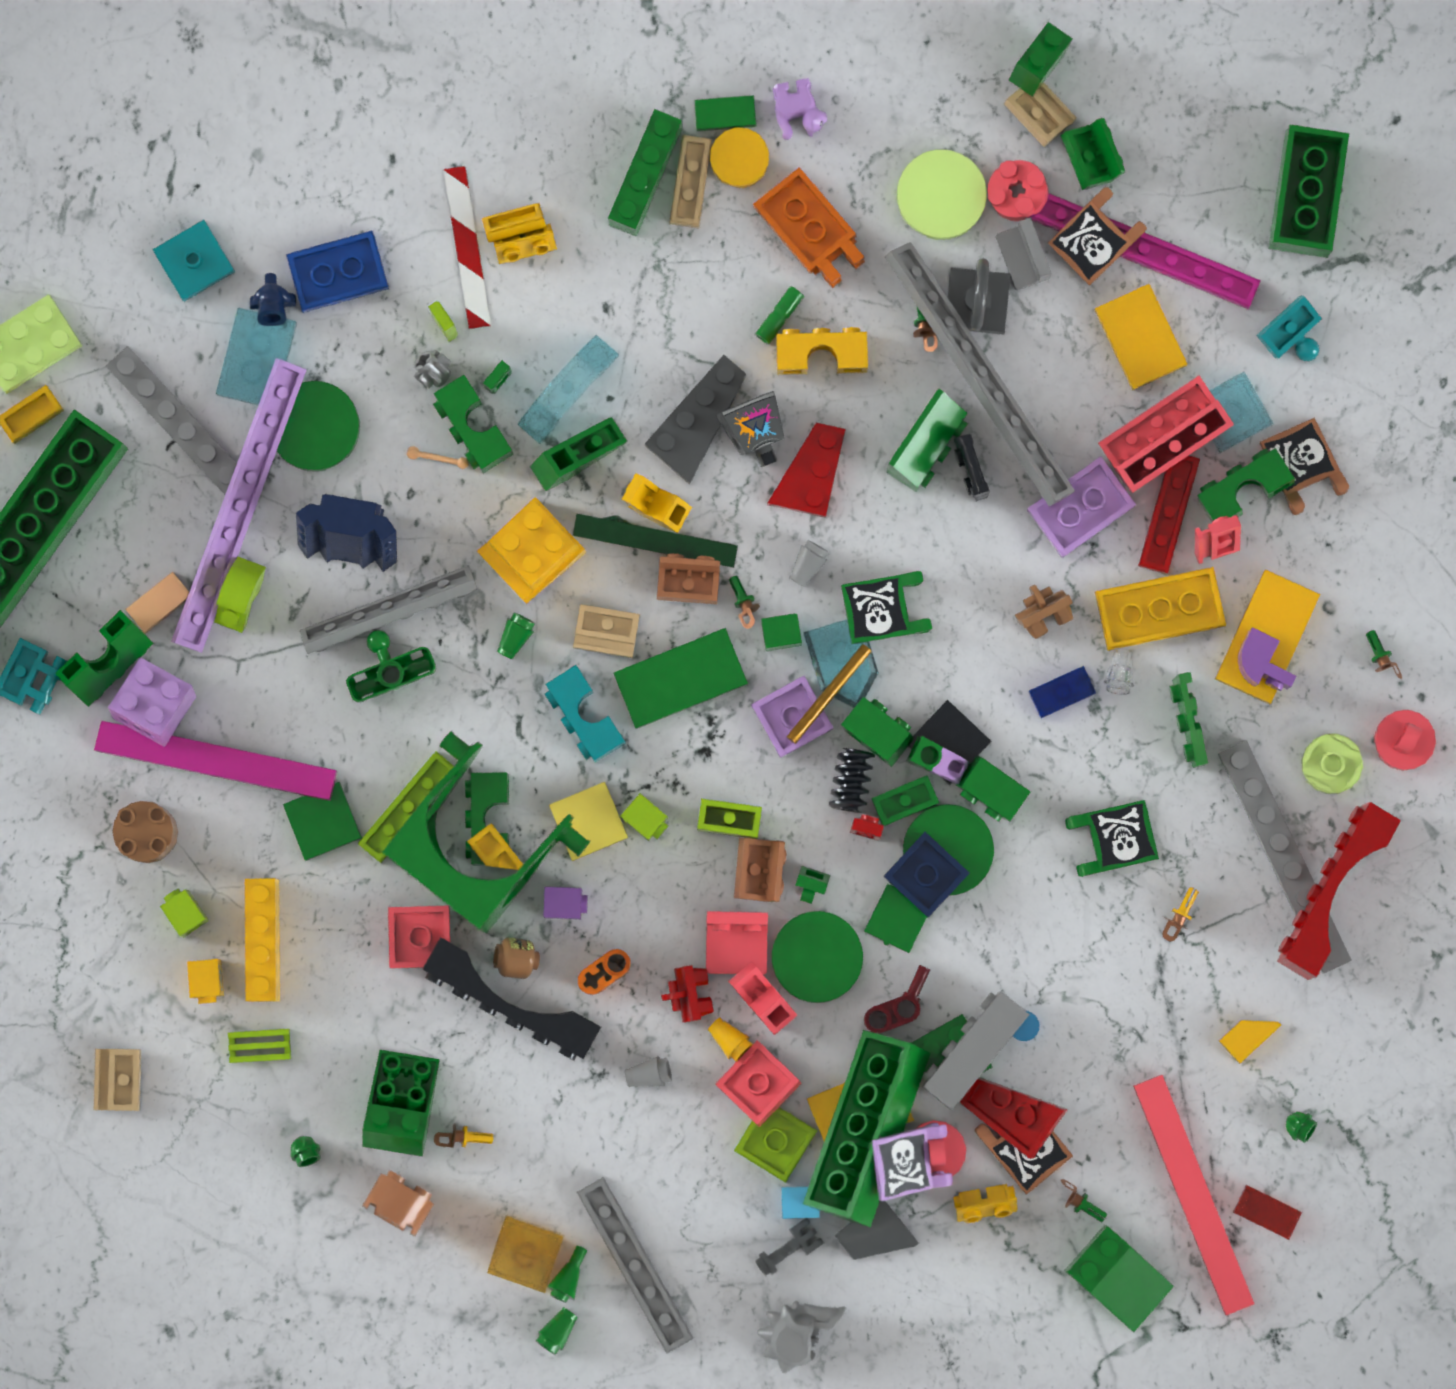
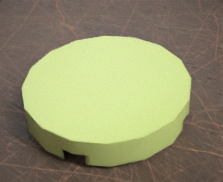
M1325 734L1314 739L1305 748L1301 760L1302 772L1306 781L1315 790L1326 794H1339L1352 788L1359 780L1363 769V760L1358 746L1348 737L1340 734Z

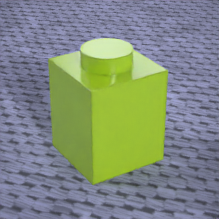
M641 793L638 794L620 816L648 841L652 837L658 839L668 828V825L665 823L668 816Z
M178 888L163 898L165 903L160 908L180 937H186L209 921L189 890L185 889L181 892Z

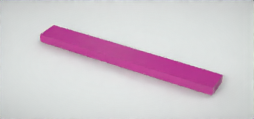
M1049 193L1043 209L1036 215L1032 214L1027 217V219L1031 217L1034 222L1060 231L1084 207ZM1109 218L1124 235L1132 228ZM1145 232L1120 256L1245 309L1250 308L1261 282L1259 279Z
M101 721L94 748L96 752L327 801H331L337 771L333 769L171 736L166 746L163 747L127 726Z

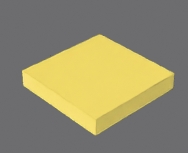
M605 782L549 805L557 826L568 814H571L574 817L571 827L590 841L579 857L566 847L572 861L628 838Z

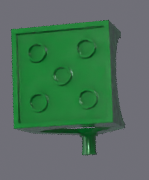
M450 731L439 747L458 760L457 763L429 792L382 853L472 925L487 934L529 882L556 843H563L579 857L590 841L571 827L574 817L568 814L516 874L502 879L481 880L468 877L456 871L446 860L438 844L436 836L437 812L472 764L483 745L478 741L474 745L471 744L469 746ZM439 795L433 806L428 811V806Z

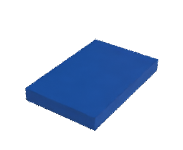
M373 230L286 254L302 313L389 289Z

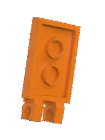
M800 167L753 204L755 210L810 274L813 272L814 275H817L820 272L832 288L842 281L841 275L831 264L840 255L843 254L855 270L865 263L863 254L854 245L857 243L855 240L856 233Z

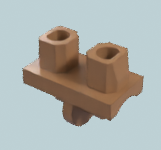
M1034 584L1029 587L1032 596L1023 600L1026 609L1015 614L1018 623L1026 628L1033 638L1037 639L1048 632L1043 621L1044 618L1053 615L1058 625H1063L1073 620L1070 608L1073 602L1070 596L1066 595L1063 590L1053 594L1050 587L1039 591Z

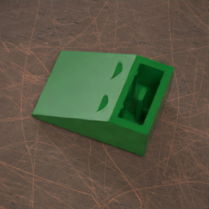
M379 1050L362 1129V1147L423 1157L440 1059Z

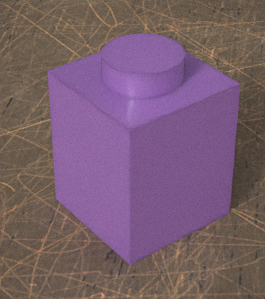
M545 887L544 918L581 920V913H587L588 895H582V888Z

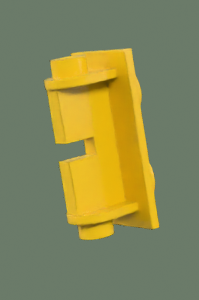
M551 223L546 224L545 228L525 233L526 237L520 238V235L493 241L499 264L512 263L522 258L544 255L550 251L557 250Z
M1007 1184L986 1187V1199L981 1198L980 1189L958 1192V1196H953L957 1222L975 1223L983 1217L989 1216L1003 1218L1017 1211V1197H1015L1014 1186H1007Z

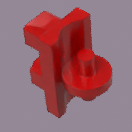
M692 965L675 968L676 980L668 982L670 993L661 995L662 1001L671 1000L673 1012L681 1010L683 1023L701 1020L702 1016L712 1013L714 1009L711 997L698 998L696 986L708 985L707 969L693 968Z

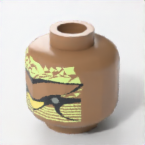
M508 937L501 944L496 945L493 966L498 968L499 973L503 977L526 979L530 976L532 970L538 969L540 953L535 951L534 945L530 940Z

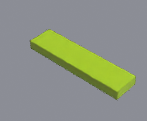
M435 751L357 844L382 864L387 858L382 853L384 848L429 792L454 766Z

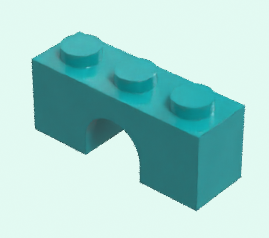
M577 665L546 683L549 690L545 693L546 698L553 709L559 706L565 717L560 720L569 734L576 732L581 742L577 744V747L586 760L592 757L596 763L626 744L609 716L596 723L586 722L580 717V703L586 697L593 694V690Z

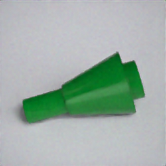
M576 1245L569 1262L564 1265L547 1286V1288L552 1290L550 1296L564 1303H567L568 1299L575 1300L580 1266L587 1253L585 1248Z

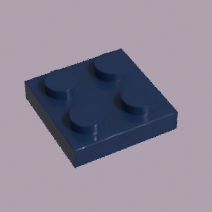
M924 832L883 877L929 918L968 876L969 872L932 837Z

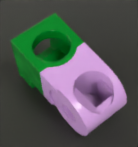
M923 736L917 737L906 762L916 767H920L932 774H937L955 784L960 783L969 764L966 759Z

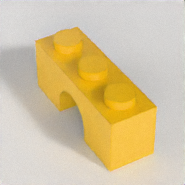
M816 328L812 330V333H800L799 329L782 330V334H776L777 375L807 374L808 358L812 353L819 350L828 351L835 357L837 373H867V332H860V328H843L842 332L830 333L829 328Z

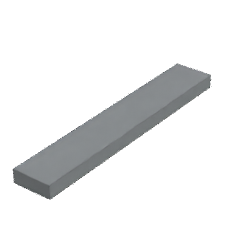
M604 1177L578 1191L579 1198L665 1352L669 1353L692 1340L691 1332Z

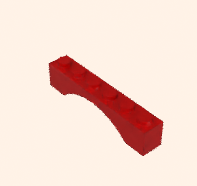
M1372 802L1356 806L1348 819L1351 822L1347 832H1342L1334 845L1337 848L1333 858L1326 860L1320 871L1323 877L1319 884L1315 883L1307 894L1306 899L1309 900V903L1305 910H1300L1294 918L1292 925L1295 928L1291 936H1286L1279 946L1278 952L1281 954L1277 962L1307 980L1318 976L1331 952L1329 914L1332 900L1339 884L1348 871L1361 859L1374 851L1387 847L1401 822L1400 819Z

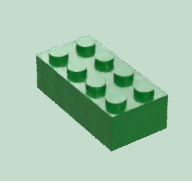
M1289 125L1284 137L1268 249L1328 258L1334 245L1350 133Z

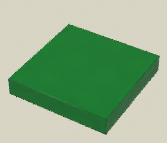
M340 782L334 785L331 801L302 796L283 804L305 861L362 839Z

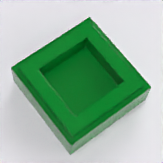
M501 360L483 382L484 388L491 394H495L512 374L510 366Z

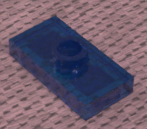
M1082 666L1033 688L1028 693L1040 719L1095 695L1096 691L1085 667Z

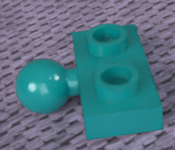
M1300 295L1256 336L1274 358L1279 359L1296 344L1295 352L1297 357L1303 361H1312L1319 354V345L1316 340L1304 335L1321 321L1322 317L1306 297Z

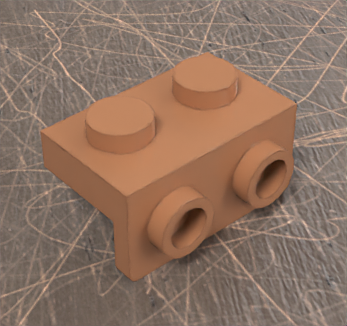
M667 554L666 557H660L657 600L717 605L720 561H715L710 556H698L696 559H688L680 554Z
M739 838L734 889L735 899L763 902L780 901V896L784 890L782 871L787 857L784 841Z

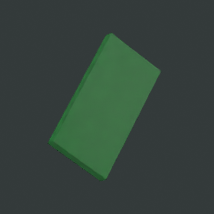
M726 628L613 672L635 729L748 685Z

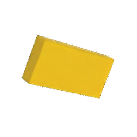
M540 203L482 218L488 243L546 227Z
M44 385L1 414L0 425L12 443L16 444L62 413L64 409L49 387Z

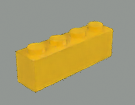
M276 878L245 879V1001L247 1002L280 1001L279 880Z

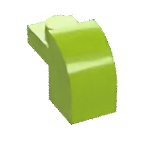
M237 557L219 593L216 603L218 609L214 623L241 633L244 631L252 603L261 589L266 570L265 566Z

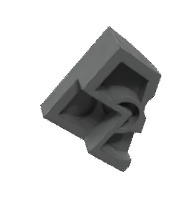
M879 1201L871 1227L851 1222L835 1235L854 1260L911 1248L919 1244L886 1201Z

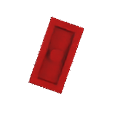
M862 814L860 819L854 818L850 833L879 841L884 826L878 824V818Z

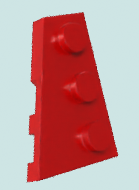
M816 422L767 502V505L826 518L845 429Z
M978 1078L959 1102L1029 1159L1036 1156L1068 1110L983 1078Z

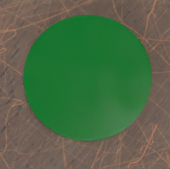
M302 382L277 448L278 454L290 465L301 470L313 472L324 471L336 466L347 458L354 450L360 432L359 416L348 395L338 387L327 382Z
M946 804L929 808L914 819L904 837L903 855L926 832L969 872L968 876L949 896L968 892L986 877L993 862L994 843L989 828L976 813L962 806Z
M822 911L803 913L787 922L778 933L772 949L773 970L781 986L794 997L812 1003L832 1001L845 994L857 981L863 964L862 945L855 930L839 916Z

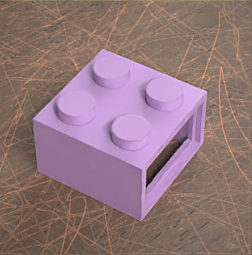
M140 657L108 709L114 720L165 747L195 700L196 695L192 685Z

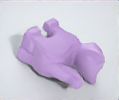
M809 78L796 81V93L789 94L787 92L789 89L788 82L776 84L775 88H773L774 100L776 101V118L783 131L782 137L785 140H789L792 137L793 131L789 124L791 120L803 117V126L810 137H812L814 132L820 131L823 124L827 122V114L816 107L815 99L810 90L812 85Z

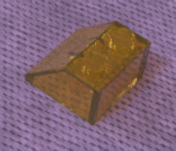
M506 1215L487 1273L545 1293L565 1234L511 1215Z

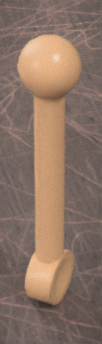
M411 446L407 450V456L410 459L421 457L455 464L461 469H466L469 465V461L465 457L455 459L421 452L415 446Z

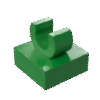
M801 866L796 881V886L804 888L800 901L812 904L815 892L824 895L830 875Z

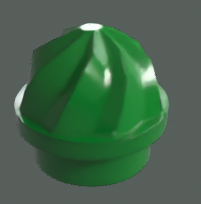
M1298 1111L1286 1119V1129L1292 1139L1295 1141L1300 1140L1303 1143L1310 1139L1318 1124L1312 1119L1311 1114Z
M300 1136L291 1144L290 1156L292 1161H296L298 1167H307L320 1160L319 1151L321 1148L319 1144L314 1142L312 1137Z

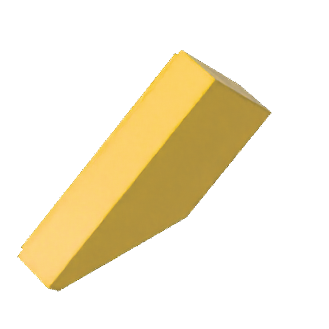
M492 823L467 841L485 866L519 870L523 865Z
M1240 1020L1219 1042L1240 1064L1271 1036L1281 1024L1270 1021Z

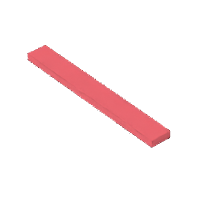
M1163 1075L1134 1085L1133 1087L1224 1314L1229 1315L1254 1305Z

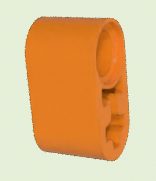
M610 950L580 972L578 976L580 989L589 995L599 994L628 973L631 967L630 957L623 950ZM616 954L622 955L626 961L624 969L620 972H613L608 966L610 957ZM602 963L604 970L612 978L606 981V977L602 976L597 981L599 986L596 989L591 986L586 988L584 983L587 982V978L585 976L588 973L593 976L600 973L601 970L597 966Z

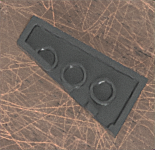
M723 355L645 443V446L689 485L721 426L716 414L731 407L746 378V373Z

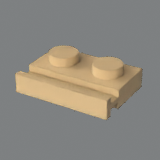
M1045 83L1042 84L1033 97L1022 89H1018L1004 103L1043 147L1048 145L1077 119Z
M580 604L573 648L633 658L640 614Z
M95 1049L94 1110L140 1111L141 1049Z

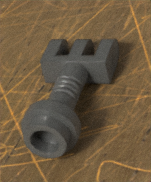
M805 1218L789 1229L794 1238L788 1241L787 1244H784L782 1248L780 1247L770 1255H767L764 1251L759 1254L760 1258L755 1262L765 1276L769 1273L771 1275L777 1272L775 1265L800 1248L808 1255L824 1244L821 1238L816 1239L812 1244L809 1243L808 1239L817 1234L815 1228H812L805 1234L801 1231V1229L809 1225L810 1221L808 1218Z

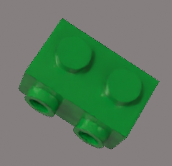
M1099 118L1090 125L1068 130L1061 135L1082 190L1110 183L1125 173L1123 160L1118 154L1112 139V132L1104 118Z

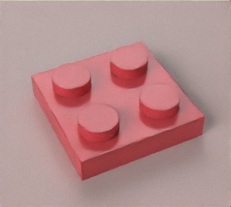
M450 906L388 907L390 969L423 968L440 937L451 943Z
M757 1040L715 1085L760 1127L802 1082Z

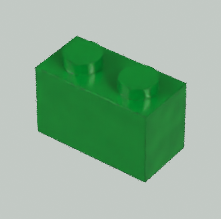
M1048 22L1017 62L1009 81L1033 97L1064 57L1073 38Z
M863 697L842 722L841 726L846 733L892 767L914 740L909 732L911 727L898 716L895 720L886 714L888 709L878 700L873 699L870 702Z
M977 755L964 772L960 783L956 784L957 787L962 789L960 796L973 805L977 801L987 807L984 812L998 822L1002 818L1010 822L1031 792Z

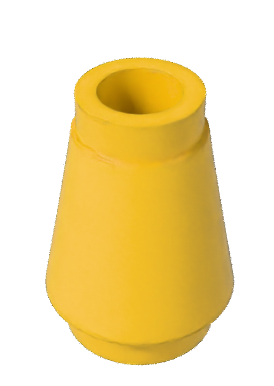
M721 1017L716 1019L708 1028V1031L727 1058H732L735 1062L753 1045L749 1041V1036L724 1021Z

